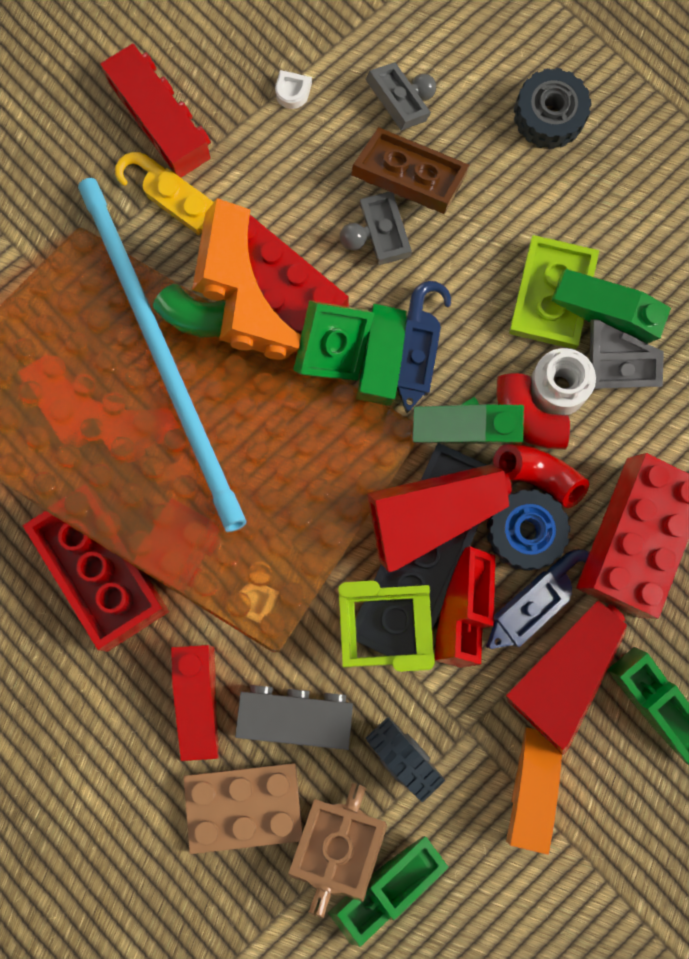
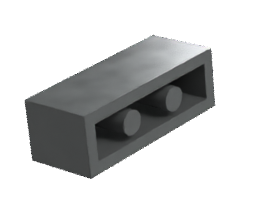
M251 685L250 692H241L235 738L349 750L353 703L346 702L347 695L324 693V700L309 699L310 691L288 689L287 696L272 695L273 687Z

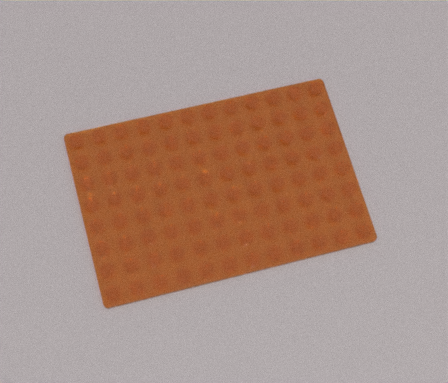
M78 228L0 305V482L271 652H279L370 515L367 493L387 489L416 443H413V421L386 405L356 399L358 389L342 379L303 375L295 372L293 369L297 356L296 352L286 359L273 360L267 358L263 352L252 349H235L231 346V343L219 340L220 337L200 338L182 333L166 322L153 309V303L157 295L167 286L178 283L127 254L228 485L234 492L247 521L242 528L226 532L213 503L211 491L103 240L84 228ZM178 284L193 299L204 303L209 302Z

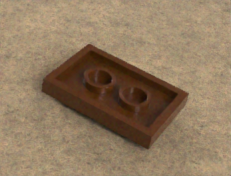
M378 127L354 162L351 176L426 206L428 209L445 214L465 179L470 165Z

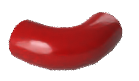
M509 373L498 376L496 392L498 405H524L523 441L527 444L546 449L566 450L570 437L569 416L545 413L535 406L531 395L532 377L529 375Z
M505 444L499 447L493 458V465L504 470V473L508 474L510 480L523 481L543 490L564 508L574 507L588 492L590 485L588 479L564 461L537 448Z

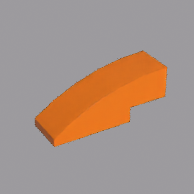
M525 727L511 800L513 808L506 842L510 846L549 855L557 807L562 754L536 729Z

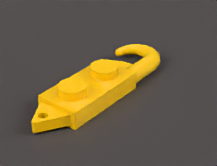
M130 152L123 155L115 166L117 180L123 186H126L128 182L123 175L124 169L130 164H137L148 172L143 181V190L147 197L199 236L202 233L205 213L213 204V201L170 169H165L148 155L141 152Z

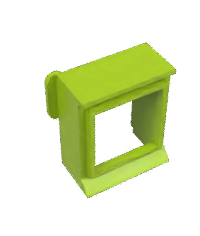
M376 581L344 582L339 586L342 663L344 668L393 665L396 671L403 672L430 670L434 667L429 585L380 588ZM413 599L417 654L358 658L354 602Z

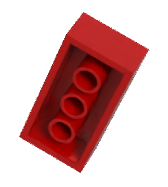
M250 215L247 237L252 271L264 298L282 321L302 335L309 300L349 307L348 295Z
M648 453L626 459L576 589L637 618L659 619L689 540V473Z
M86 485L22 525L97 650L109 652L170 612L145 571L133 565L136 559L134 553L97 494Z

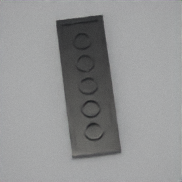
M438 443L421 480L478 468L487 464ZM480 523L396 571L388 572L381 565L374 581L378 582L380 588L429 585L431 625L433 629L442 609L457 563L464 549L470 547ZM413 599L363 602L355 620L357 643L385 656L417 654Z

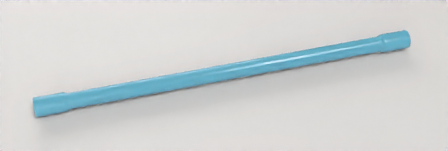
M86 178L78 185L80 194L87 210L93 217L213 496V503L226 532L236 531L247 523L245 516L224 476L112 221L98 182L94 178Z

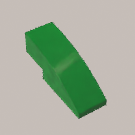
M373 303L371 312L374 313L360 369L361 376L356 399L391 406L395 400L398 386L407 311Z
M633 647L608 668L607 671L651 726L675 753L689 765V702L679 688L667 680L647 652Z
M422 836L372 874L363 902L345 896L328 914L349 943L361 947L388 920L394 921L449 867L428 838Z

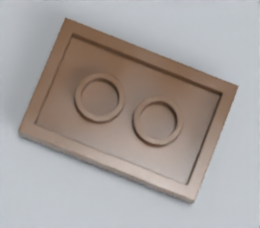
M296 762L184 776L190 854L300 842L303 828Z

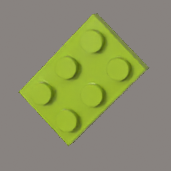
M532 235L509 334L576 350L579 346L584 319L552 302L551 299L563 270L568 269L594 277L600 250Z

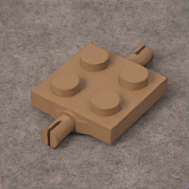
M356 783L351 784L345 804L332 805L314 799L288 873L290 877L309 883L316 889L308 913L314 916L317 915L319 918L324 919L331 895H344L363 902L387 824L385 821L367 816L359 809L366 788L362 785L358 787Z

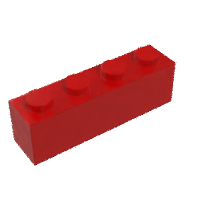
M132 43L100 63L107 83L172 172L182 178L211 159L208 149L211 141L202 126H194L191 121L193 117L183 101L177 103L173 97V88L164 76L161 78L155 73L157 70L156 66L147 52L141 54L135 44Z

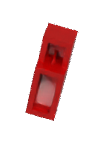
M471 546L464 549L454 570L442 606L436 635L435 661L459 668L481 665L483 628L494 625L495 555Z

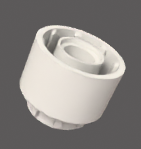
M560 348L548 352L540 359L531 375L532 400L545 413L569 415L576 412L589 398L595 387L596 374L592 363L585 355L573 349ZM554 377L565 378L569 382L570 388L563 389L557 386Z

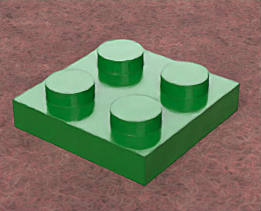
M309 300L300 347L293 370L303 375L358 381L374 313L365 309Z

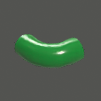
M171 284L157 295L153 303V309L166 322L182 333L200 338L220 337L226 300L205 303L197 301L189 296L178 284Z

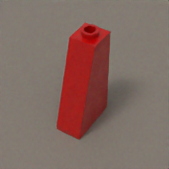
M490 464L367 493L381 565L388 572L396 571L509 507L508 494H511L512 487L508 474L504 473V470Z
M599 600L506 695L508 703L562 755L569 750L626 634L627 624L624 623V615L613 605L608 604L605 606Z

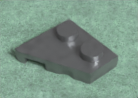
M591 320L590 362L596 374L594 389L663 387L664 351L599 320Z

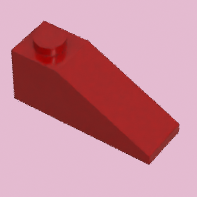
M210 645L171 647L172 687L181 761L219 759L215 648Z

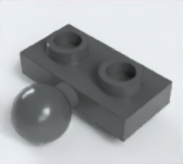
M396 62L369 71L366 77L367 83L400 130L427 121L431 112L423 101L431 99L437 88L436 82L431 75L419 74L410 83Z
M389 191L360 199V207L366 226L362 227L357 223L345 225L340 232V242L343 247L355 251L362 248L366 240L371 239L378 265L411 257L412 250L394 194Z

